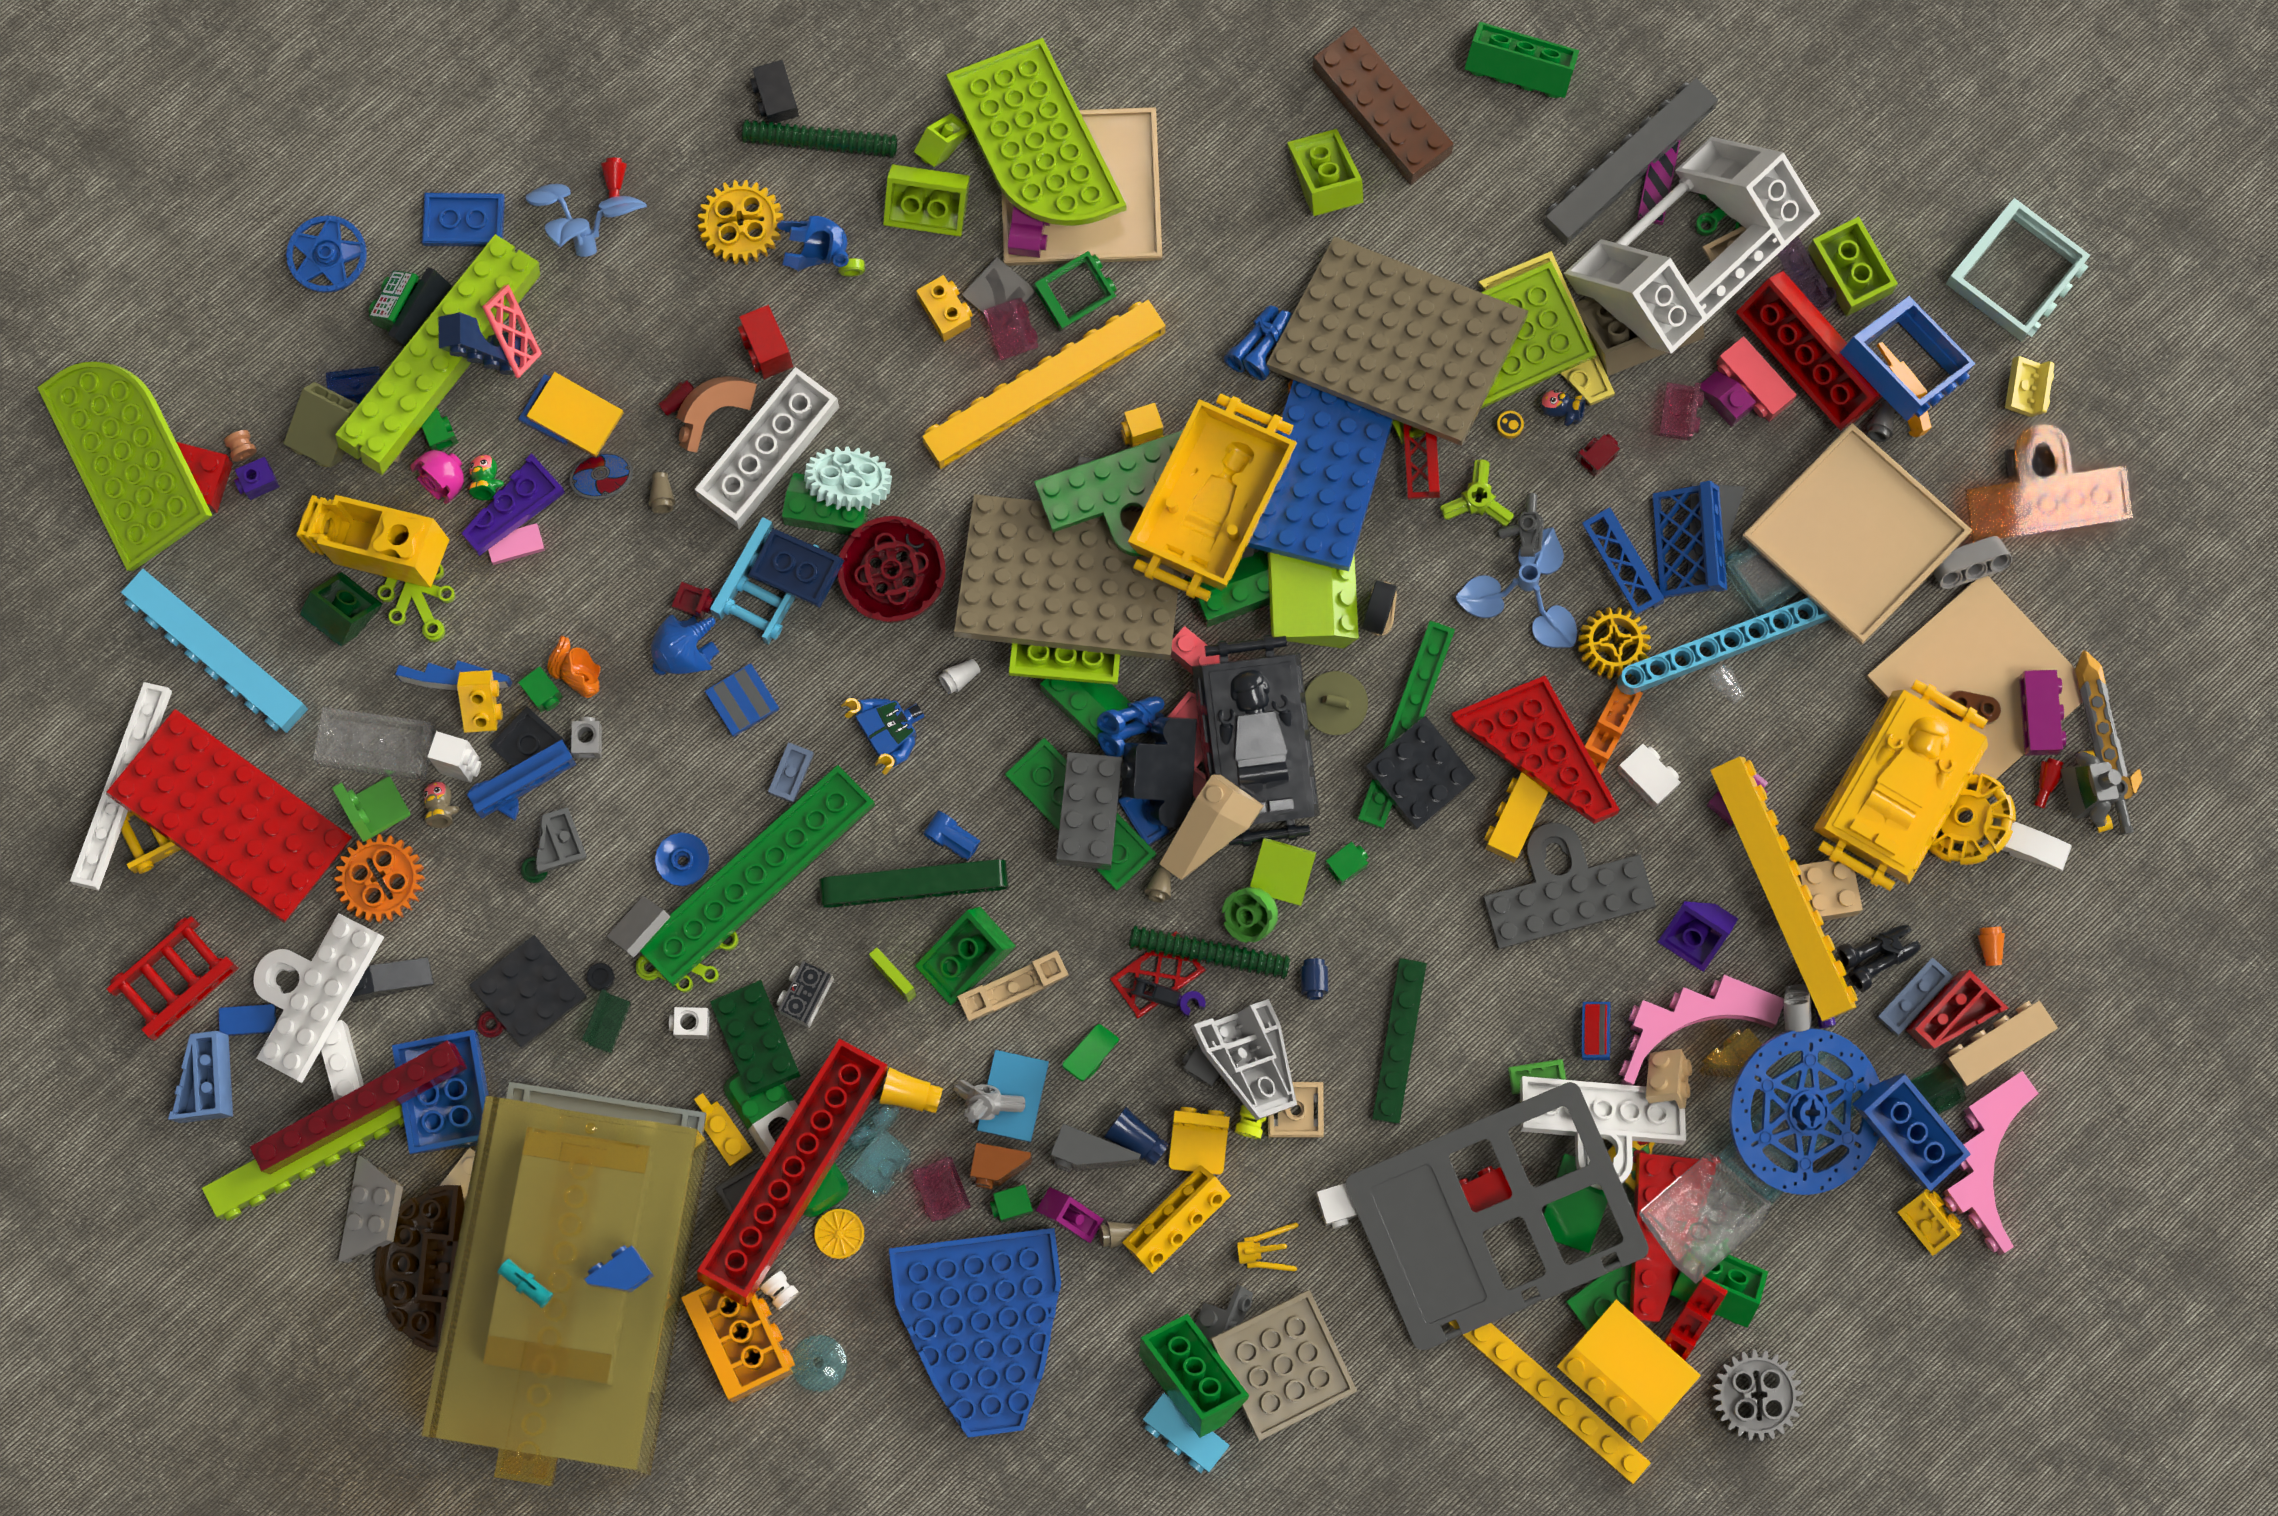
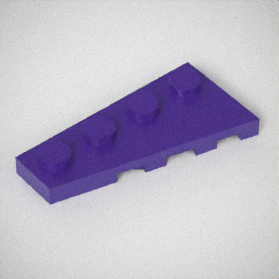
M532 453L525 459L526 463L523 467L512 474L509 483L503 490L499 489L493 496L494 500L487 508H483L461 533L463 539L478 556L482 555L565 494L562 486Z

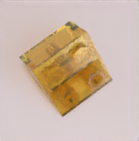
M1749 1028L1743 1033L1738 1029L1722 1043L1725 1046L1722 1051L1717 1047L1702 1060L1705 1066L1700 1072L1703 1075L1737 1078L1745 1062L1762 1043Z

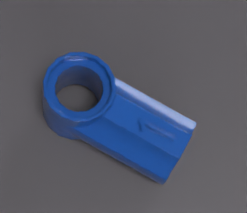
M937 811L923 831V835L941 847L944 845L967 861L973 856L981 842L959 827L955 820L941 811Z

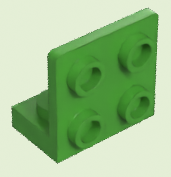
M391 777L384 778L358 794H355L353 789L347 791L342 782L332 787L351 824L363 842L411 815Z

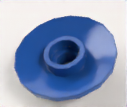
M683 832L672 834L664 839L659 845L655 856L656 868L661 877L676 886H687L700 880L706 873L710 860L708 849L703 841L693 834ZM681 857L688 858V863L684 866L678 864Z

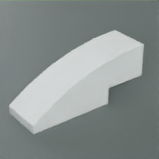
M1994 818L1993 826L2000 827L2002 820ZM2012 823V836L2002 851L2009 852L2010 856L2063 871L2072 847L2070 844L2023 824ZM1985 837L1982 843L1983 845H1986L1989 843V841Z

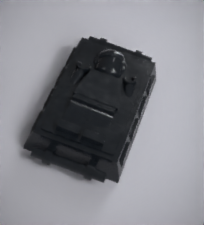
M1265 635L1263 639L1226 643V640L1218 641L1216 645L1204 646L1206 657L1219 655L1220 663L1192 666L1206 783L1211 775L1221 774L1264 805L1252 825L1286 820V828L1250 832L1247 829L1229 842V846L1240 844L1243 847L1251 846V843L1263 842L1264 838L1271 840L1288 838L1289 841L1297 840V837L1310 836L1309 825L1295 826V819L1315 817L1320 814L1300 652L1274 656V648L1287 647L1286 636L1272 637V635ZM1265 650V657L1228 661V654Z

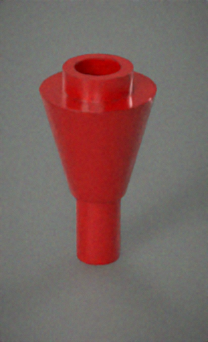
M606 158V162L601 163L607 190H609V198L619 196L627 163H623L621 158Z
M2048 758L2047 762L2041 761L2040 790L2034 806L2045 808L2049 794L2052 793L2062 778L2061 769L2064 764L2063 762Z

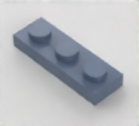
M1932 957L1878 1015L1877 1019L1893 1034L1898 1036L1953 975Z

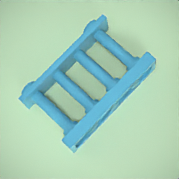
M762 517L712 604L710 611L712 616L720 620L723 619L725 614L729 615L731 613L765 631L762 638L764 643L769 645L772 639L776 640L783 628L780 624L795 597L786 594L782 599L750 582L747 577L772 528H774L771 521ZM744 590L778 608L771 621L769 622L735 604L734 598L738 591L743 592Z

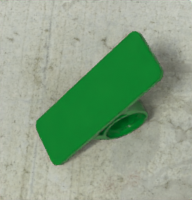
M1097 1024L1063 1062L1062 1067L1080 1081H1084L1086 1078L1090 1079L1098 1070L1107 1054L1119 1042V1038L1103 1025Z

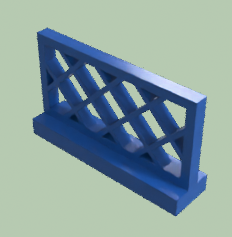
M1712 481L1700 482L1698 486L1653 493L1659 584L1663 597H1675L1711 590L1717 592L1726 591L1727 578L1719 486ZM1699 493V503L1691 510L1684 502L1690 494ZM1672 498L1677 502L1668 514L1661 510V499ZM1681 506L1690 512L1682 525L1672 519ZM1694 517L1701 521V529L1695 536L1686 530ZM1669 521L1678 527V530L1670 540L1663 536V529ZM1683 532L1692 538L1684 551L1674 545ZM1696 543H1699L1703 547V555L1696 562L1688 554ZM1671 547L1680 553V556L1672 566L1665 562V555ZM1685 558L1694 564L1686 577L1676 571ZM1698 569H1701L1705 573L1706 584L1695 586L1690 580ZM1675 573L1682 579V582L1676 589L1668 590L1667 581Z

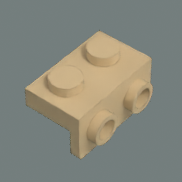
M1682 1049L1651 1052L1649 1054L1645 1096L1648 1103L1675 1100L1680 1109L1686 1108V1099L1690 1097L1688 1076L1692 1075L1691 1061L1686 1059Z

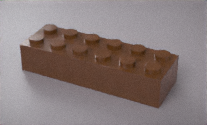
M1355 26L1313 57L1312 69L1410 185L1452 154L1454 143Z

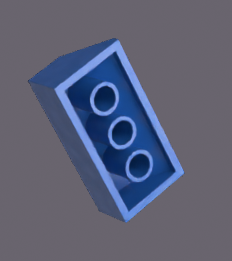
M1904 1073L1873 1085L1852 1104L1915 1181L1929 1191L1934 1189L1971 1155Z

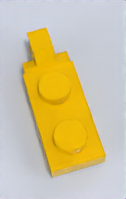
M703 1093L694 1099L702 1110L701 1112L707 1114L704 1130L730 1167L753 1152L725 1109L717 1101L711 1105Z

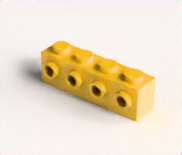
M1200 1165L1122 1243L1137 1261L1153 1274L1231 1195L1212 1173Z

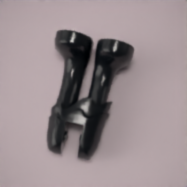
M1908 924L1878 933V935L1871 937V942L1856 948L1848 943L1837 947L1839 959L1846 970L1851 969L1878 952L1885 954L1849 972L1850 980L1859 991H1867L1872 986L1871 979L1875 975L1892 965H1899L1907 961L1921 949L1918 940L1904 947L1901 945L1899 939L1912 931Z

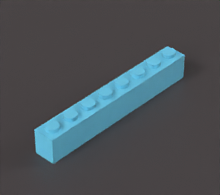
M142 569L122 590L121 593L127 598L124 603L135 613L141 610L147 615L144 620L155 630L161 627L167 633L164 637L175 647L180 643L187 650L184 654L196 664L199 660L207 667L204 671L214 680H217L219 677L227 683L224 688L234 697H237L239 694L247 700L244 705L255 714L259 711L267 717L264 722L275 731L280 728L287 733L308 710L299 699L146 570Z

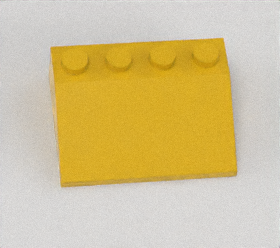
M1617 1299L1557 1365L1566 1376L1641 1443L1701 1376Z

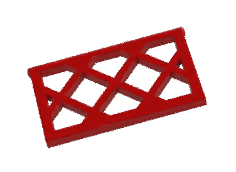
M1151 951L1150 953L1146 952L1111 977L1110 980L1133 1010L1136 1018L1139 1019L1156 1007L1158 1003L1151 1002L1142 1010H1139L1135 1004V996L1132 995L1130 998L1128 995L1131 990L1134 991L1136 981H1134L1133 989L1123 988L1118 981L1128 973L1135 974V977H1139V974L1155 977L1154 983L1157 984L1159 978L1175 980V985L1172 989L1179 990L1202 974L1205 968L1196 959L1188 961V958L1184 957L1182 960L1180 956L1172 958L1171 954L1163 956L1161 952L1157 955L1155 951ZM1151 956L1158 957L1156 972L1140 970V966ZM1162 958L1178 960L1176 975L1160 973ZM1182 961L1192 962L1197 970L1188 977L1180 976ZM1145 991L1144 994L1152 996L1153 992Z

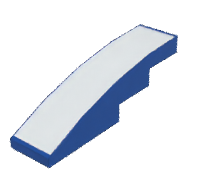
M457 660L454 670L428 663L424 673L399 665L395 675L402 682L428 688L458 691L459 672L486 671L488 669ZM492 671L493 680H498L499 688L511 687L512 681L509 676Z

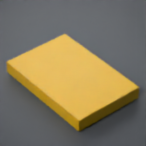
M554 372L527 414V418L597 457L624 412L622 409Z

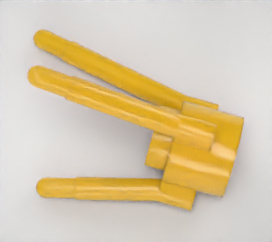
M1298 1223L1285 1225L1254 1237H1246L1244 1242H1237L1240 1264L1247 1263V1268L1258 1267L1296 1271V1266L1256 1261L1262 1259V1252L1286 1249V1244L1260 1246V1242H1255L1297 1228L1299 1226Z

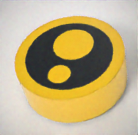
M1515 411L1503 412L1497 421V431L1502 437L1507 439L1518 437L1524 427L1522 416Z

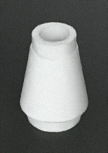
M970 659L969 661L944 669L943 674L939 675V680L947 693H958L981 671L976 661Z

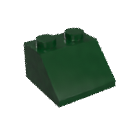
M340 572L310 591L300 615L333 642L343 646L358 636L379 611L383 603L343 572Z

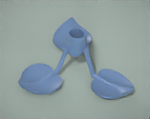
M548 184L526 195V201L534 206H545L556 201L561 204L566 218L548 222L545 225V232L559 247H562L569 239L573 238L576 255L580 257L591 256L597 252L595 238L599 237V225L602 216L616 217L640 208H647L646 203L629 196H616L606 199L599 204L600 210L596 214L594 230H592L586 219H573L571 217L566 202L563 197L571 194L567 186Z
M1553 527L1543 530L1542 550L1536 553L1535 557H1521L1519 549L1518 560L1521 567L1518 578H1514L1505 591L1501 592L1500 583L1495 578L1482 575L1467 582L1456 595L1458 604L1469 614L1479 618H1492L1503 611L1504 602L1502 597L1507 596L1516 585L1524 591H1534L1538 608L1542 615L1533 622L1532 633L1534 638L1543 646L1550 648H1571L1575 645L1577 627L1573 616L1567 609L1559 605L1552 606L1546 612L1540 595V587L1538 586L1540 574H1552L1563 563V549Z

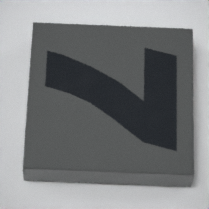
M996 257L962 294V298L1002 331L1035 296L1036 292L1030 284Z

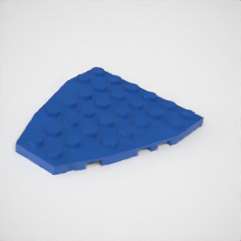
M1049 1228L889 1248L895 1306L932 1385L966 1437L1023 1431L1044 1373L1051 1330L1061 1288L1055 1229Z

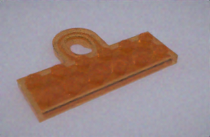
M2049 424L2032 425L2018 436L2014 446L2018 481L1965 489L1969 524L1972 529V542L1992 536H1997L2001 539L2133 519L2126 465L2073 473L2068 439L2060 429ZM2040 443H2046L2050 447V451L2055 456L2056 461L2054 471L2046 477L2036 475L2032 469L2035 448Z

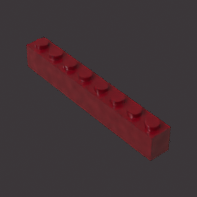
M447 1040L250 1146V1149L261 1172L271 1175L462 1072L467 1067L456 1045Z

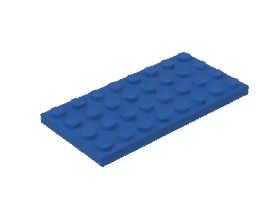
M1293 380L1282 417L1283 421L1294 425L1290 435L1279 430L1277 433L1296 441L1297 444L1247 547L1349 571L1394 419Z

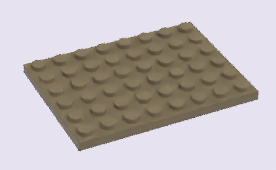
M1334 236L1266 366L1270 371L1462 446L1528 317V311Z
M974 494L954 637L1170 660L1178 588L1155 578L1151 580L1145 577L1144 573L1135 570L1134 564L1137 559L1148 564L1151 559L1145 556H1131L1119 550L1112 540L1104 516L1052 533L1041 501ZM1122 511L1120 515L1122 525L1129 529L1132 534L1142 512ZM1160 563V569L1180 577L1179 571Z

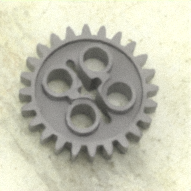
M1752 1350L1750 1358H1748L1745 1352H1741L1740 1362L1734 1356L1731 1357L1732 1367L1726 1364L1721 1366L1725 1375H1715L1721 1383L1712 1385L1714 1390L1719 1391V1395L1711 1397V1400L1719 1401L1720 1405L1713 1410L1723 1412L1719 1422L1729 1421L1726 1430L1729 1431L1734 1427L1737 1428L1736 1437H1740L1746 1432L1747 1441H1751L1754 1434H1756L1758 1441L1762 1442L1766 1433L1768 1438L1772 1440L1775 1439L1774 1430L1783 1435L1785 1431L1782 1425L1792 1427L1793 1423L1789 1418H1798L1800 1416L1794 1410V1407L1803 1406V1403L1796 1400V1397L1802 1395L1803 1392L1795 1390V1386L1799 1385L1801 1380H1792L1791 1377L1795 1374V1370L1788 1372L1785 1370L1788 1361L1780 1365L1777 1363L1779 1355L1776 1354L1771 1359H1768V1351H1763L1761 1357H1758L1757 1351ZM1753 1371L1758 1372V1393H1763L1764 1396L1759 1400L1761 1421H1758L1756 1416L1757 1400L1756 1398H1751V1393L1756 1391ZM1767 1373L1774 1375L1777 1380L1776 1386L1773 1389L1766 1387L1763 1379ZM1738 1375L1747 1377L1749 1386L1746 1390H1741L1736 1386L1735 1381ZM1769 1401L1775 1402L1779 1407V1413L1776 1417H1772L1766 1412V1405ZM1746 1403L1750 1406L1751 1415L1748 1418H1743L1739 1415V1404Z

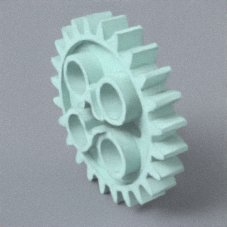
M846 446L845 451L835 447V452L825 449V454L817 452L816 458L811 457L810 462L806 464L804 482H806L805 488L810 489V495H817L818 502L826 500V506L836 504L837 510L841 506H845L847 511H850L851 507L861 511V506L863 505L871 509L872 503L880 505V499L886 500L887 494L890 493L892 476L890 475V469L885 468L886 463L878 462V456L870 458L869 451L861 454L860 448L852 452Z

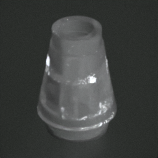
M1724 663L1707 676L1711 681L1709 684L1731 701L1732 704H1735L1746 695L1732 668H1728Z

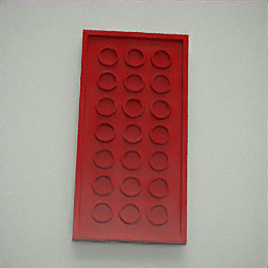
M174 709L106 792L107 796L284 924L352 840V836L176 709Z

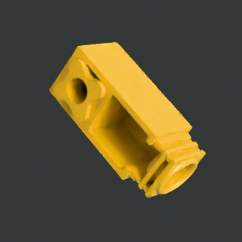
M312 495L302 515L300 527L296 535L311 553L326 554L333 564L429 588L432 587L449 543V538L433 518L335 495L334 500L329 499L328 501L323 497L319 499L317 496Z

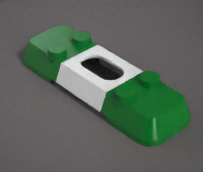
M737 1072L726 1080L724 1085L725 1095L766 1158L776 1143L768 1130L770 1122L777 1117H783L789 1121L798 1105L784 1083L749 1098L741 1076ZM835 1162L804 1211V1216L817 1217L847 1196L849 1192L848 1183Z

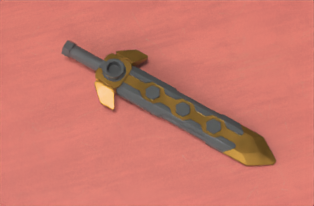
M2082 651L2075 668V673L2090 728L2093 750L2100 763L2109 762L2112 769H2116L2121 774V782L2116 785L2119 798L2114 803L2121 835L2134 833L2133 826H2131L2125 800L2130 799L2137 792L2142 782L2141 772L2138 769L2129 778L2127 777L2128 774L2120 741L2116 733L2102 666L2087 651Z

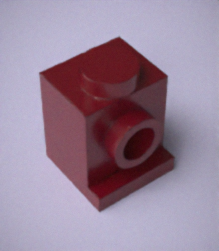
M1604 434L1599 440L1595 437L1584 448L1587 452L1583 449L1578 452L1576 460L1593 477H1596L1617 456L1620 450L1618 442L1610 434Z

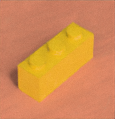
M1522 772L1518 779L1512 778L1506 791L1511 794L1507 803L1501 802L1495 814L1500 819L1496 827L1490 825L1484 838L1488 842L1486 850L1513 863L1516 862L1549 792Z

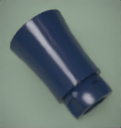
M1127 1106L1103 1137L1121 1147L1141 1154V1160L1144 1158L1152 1166L1157 1163L1169 1145L1163 1139L1158 1138L1159 1135L1139 1120Z

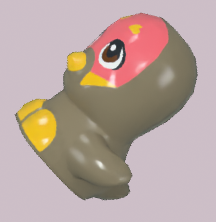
M433 782L424 789L423 795L424 804L428 810L424 818L425 823L434 828L449 827L453 824L452 815L458 813L460 808L450 806L452 793L446 783Z

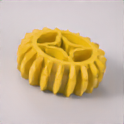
M1610 607L1606 608L1605 616L1600 610L1596 611V619L1589 616L1587 618L1588 625H1582L1581 631L1584 634L1578 637V641L1584 643L1578 647V651L1587 652L1582 656L1581 660L1583 662L1591 660L1588 669L1592 670L1595 666L1598 667V676H1601L1603 671H1606L1607 679H1611L1614 672H1616L1617 678H1619L1624 668L1647 659L1648 656L1644 652H1649L1651 646L1646 644V642L1650 641L1651 636L1642 634L1647 630V626L1641 625L1638 627L1641 618L1638 616L1634 620L1630 619L1632 615L1631 610H1628L1625 616L1621 615L1622 608L1620 607L1617 608L1615 614L1612 613ZM1607 625L1606 637L1599 639L1598 642H1593L1594 633L1600 627ZM1617 625L1626 628L1631 634L1621 633ZM1611 638L1614 639L1615 643H1619L1617 651L1614 644H1609ZM1635 644V654L1622 662V650ZM1598 653H1607L1612 662L1603 659Z

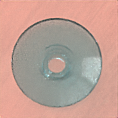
M816 1335L806 1338L796 1347L792 1355L795 1366L792 1367L793 1375L806 1389L817 1392L832 1389L840 1383L846 1373L847 1357L845 1351L836 1340L828 1336ZM818 1357L824 1360V1364L820 1368H816L813 1365V1361Z

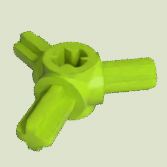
M1475 460L1472 483H1468L1467 490L1461 493L1460 498L1441 505L1440 510L1445 520L1468 512L1470 515L1476 513L1481 516L1486 513L1505 527L1511 522L1514 514L1496 502V496L1491 493L1492 486L1488 484L1489 461ZM1475 495H1481V503L1475 502Z

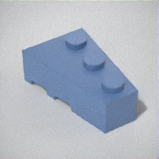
M218 1031L190 1034L181 1067L183 1072L180 1084L176 1087L175 1094H177L168 1120L187 1123L233 1117L229 1035Z

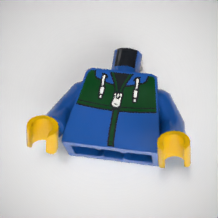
M849 698L841 704V707L848 706L851 711L845 714L846 718H851L856 713L858 714L855 716L857 723L879 757L875 765L883 764L886 766L882 771L884 775L892 767L908 759L917 737L912 724L925 717L917 703L904 711L897 700L890 701L889 699L869 698L856 700Z

